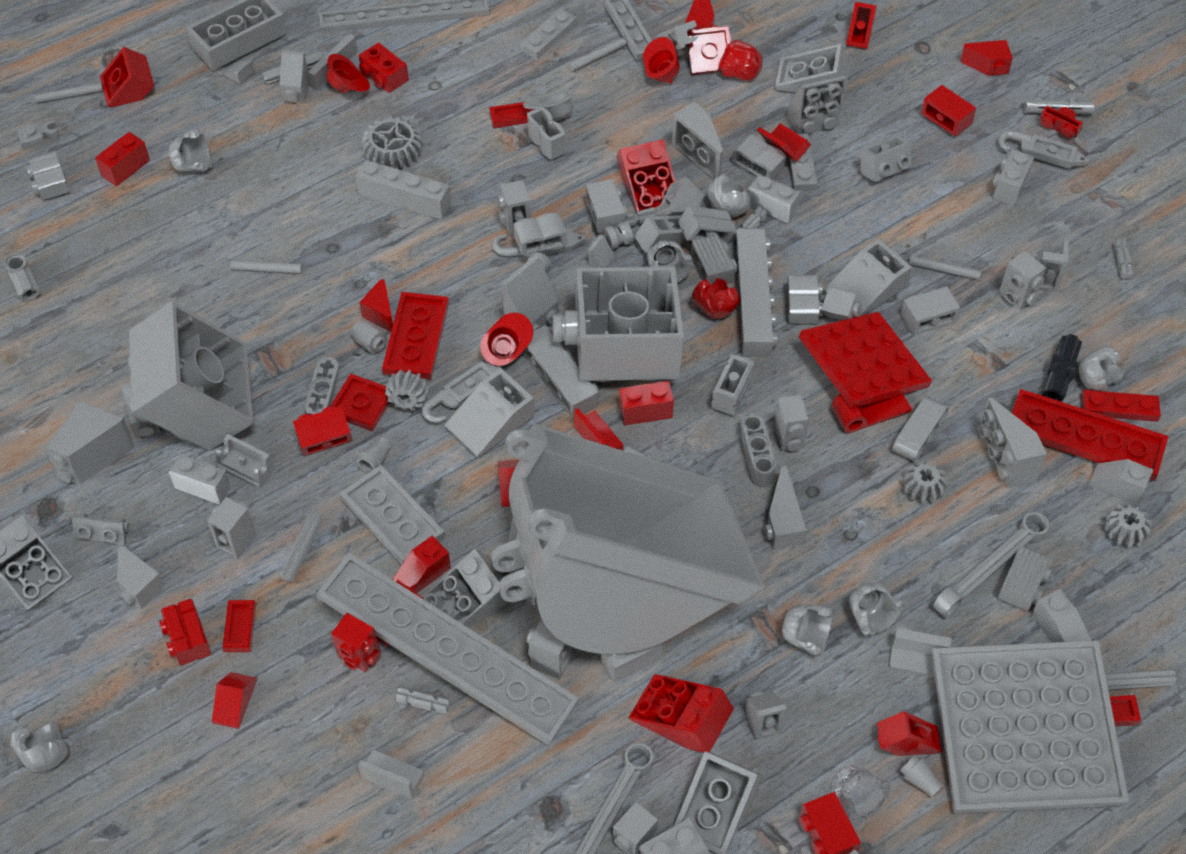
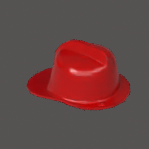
M659 37L651 41L645 48L643 61L647 76L659 82L672 84L673 78L680 69L672 40L667 37Z
M340 54L329 55L326 78L331 86L342 93L349 92L350 90L358 92L369 90V81L351 60Z
M513 312L501 317L481 339L480 349L484 359L496 366L508 365L514 361L532 341L534 333L532 323L521 313Z

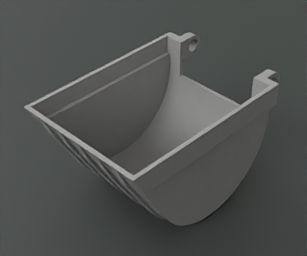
M535 423L529 431L523 429L514 430L506 437L505 443L510 456L520 459L514 469L509 486V502L518 534L516 540L495 548L491 558L494 568L499 572H510L523 566L524 569L502 578L499 582L500 594L503 600L507 602H517L535 595L538 610L545 626L565 644L579 650L598 654H623L647 649L669 640L731 603L738 604L765 588L721 481ZM523 441L521 447L513 446L516 442ZM504 556H511L507 561H500ZM511 586H519L516 590H507Z

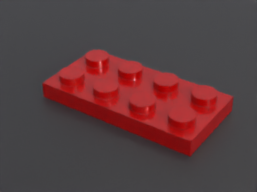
M401 292L382 366L383 374H397L399 370L407 373L410 370L412 374L420 373L421 379H432L449 306V297Z

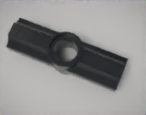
M1069 334L1061 337L1056 355H1053L1047 373L1048 379L1042 396L1063 402L1069 382L1071 383L1078 364L1076 360L1082 345V341L1078 339V336Z

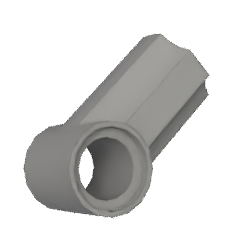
M20 253L9 255L4 263L20 300L27 302L36 300V297L41 293L25 256Z

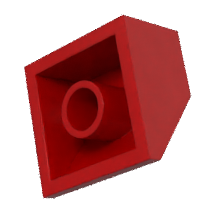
M126 47L120 50L100 75L105 99L109 107L141 101L154 87L147 57Z

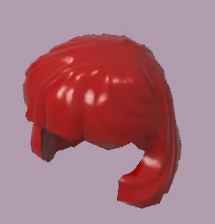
M735 40L725 48L719 69L723 72L722 75L727 78L736 77L744 81H750L760 73L763 57L754 46L741 40Z
M716 278L712 284H709L708 280H701L692 292V300L695 305L712 319H722L730 315L740 302L737 289L735 287L728 288L727 281L722 278Z

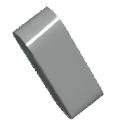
M925 396L898 435L892 450L916 462L942 424L949 407Z
M747 413L742 418L740 439L750 478L756 486L767 487L772 484L775 473V459L765 421L760 414Z

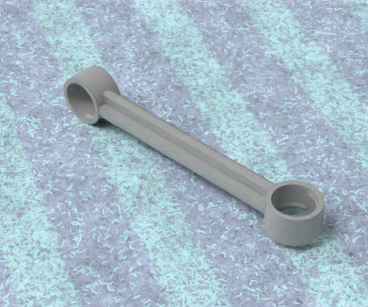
M1037 512L1026 514L1019 531L953 588L948 587L934 602L933 608L945 618L951 616L961 605L962 601L1017 554L1020 547H1025L1029 542L1037 543L1042 541L1049 529L1048 519ZM1035 523L1039 525L1043 531L1034 532L1030 530L1026 526V524Z
M635 743L626 749L625 768L575 854L596 853L638 777L648 774L652 768L653 752L649 746L643 743ZM635 753H641L647 756L649 762L644 766H635L628 759Z

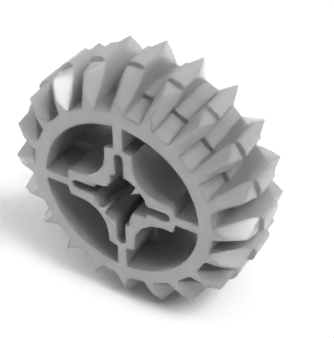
M392 116L388 120L383 117L381 122L375 121L374 126L368 125V129L364 131L362 138L363 153L368 161L392 168L399 167L401 170L404 165L411 166L412 161L417 162V158L421 156L423 149L420 129L417 128L416 124H411L409 119L403 121L402 117L394 119Z

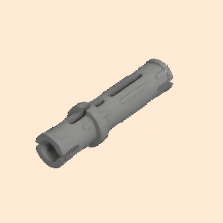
M1071 98L1068 101L1026 99L1024 105L1025 113H1042L1046 105L1055 110H1059L1060 107H1067L1074 110L1076 114L1093 115L1094 101H1074Z

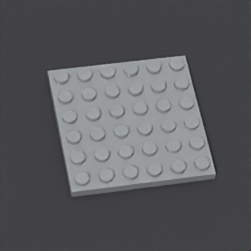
M1099 640L932 649L931 655L954 814L1126 806L1129 803Z

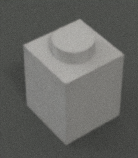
M828 288L821 310L826 317L842 321L859 317L862 311V303L855 293Z
M635 802L613 826L615 844L624 852L630 851L632 854H637L639 852L638 847L649 841L657 832L658 819Z

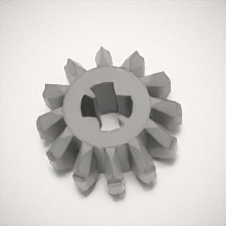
M399 370L397 374H392L387 383L385 394L388 396V402L394 403L395 408L402 407L404 412L407 408L415 411L418 407L422 408L429 393V387L426 384L427 380L421 379L420 373L412 374L410 370L407 373Z
M928 460L923 465L916 461L914 466H909L906 469L905 476L903 477L902 483L905 486V494H912V501L917 498L921 499L922 505L926 500L933 504L936 498L941 499L948 482L945 478V470H938V463L932 466L929 465Z
M1129 502L1124 507L1118 504L1113 511L1109 512L1106 518L1105 531L1110 532L1109 539H1117V546L1125 543L1128 549L1133 544L1139 547L1143 541L1149 538L1152 521L1147 519L1148 512H1140L1139 506L1132 508Z

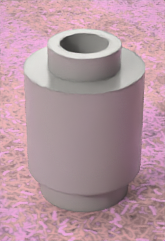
M359 320L351 329L353 340L370 353H377L385 348L387 343L386 333L369 321Z

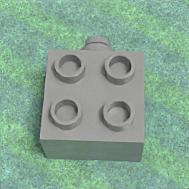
M675 267L576 268L575 310H565L564 315L553 314L552 326L553 342L565 341V345H577L580 381L606 383L612 380H646L656 382L662 379H680L684 334Z
M173 301L129 330L130 356L128 357V365L131 369L132 388L130 406L133 413L140 420L150 421L173 432L179 439L183 441L189 440L209 451L223 443L227 434L234 436L253 424L246 342Z

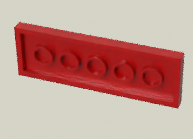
M1020 389L1012 411L1013 415L1038 434L1043 445L1098 463L1129 459L1153 469L1150 480L1155 481L1158 476L1169 437L1167 435Z

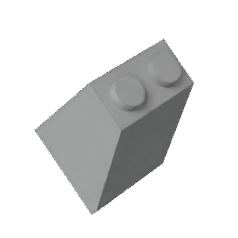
M79 401L52 438L46 450L55 468L57 477L64 482L70 483L71 481L81 485L131 451L134 444L124 417Z

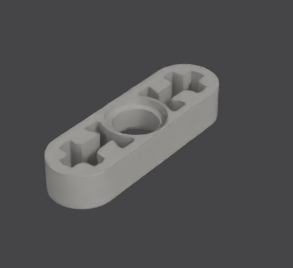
M324 357L317 362L305 402L306 414L320 413L324 408L331 405L340 374L336 359ZM328 367H331V369L328 370L327 378L325 377L324 371L327 370ZM319 386L329 387L325 393L316 392ZM317 401L320 402L321 409H318L317 412H313V410H316L317 408Z

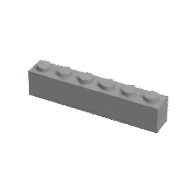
M737 229L735 249L738 294L740 297L739 315L742 357H771L772 348L777 347V332L772 331V328L776 326V314L771 313V308H774V294H770V290L773 289V276L768 275V271H771L772 266L771 257H767V253H770V239H766L765 229Z

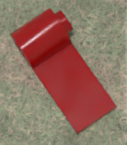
M839 394L834 398L831 405L846 433L856 432L912 412V408L904 394L851 408L842 395Z

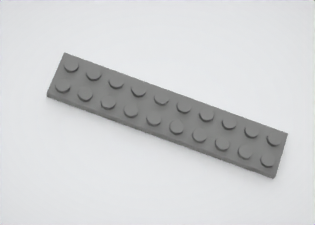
M351 553L345 556L317 592L318 599L343 615L349 613L374 627L376 636L548 746L579 700L577 696Z

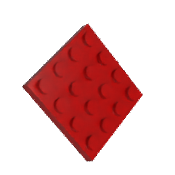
M879 312L804 329L800 332L799 338L851 408L925 389L932 383V379Z

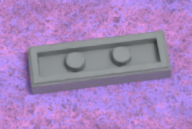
M349 33L308 71L311 88L317 91L328 81L326 72L329 55L340 54L350 60L358 53L356 37Z

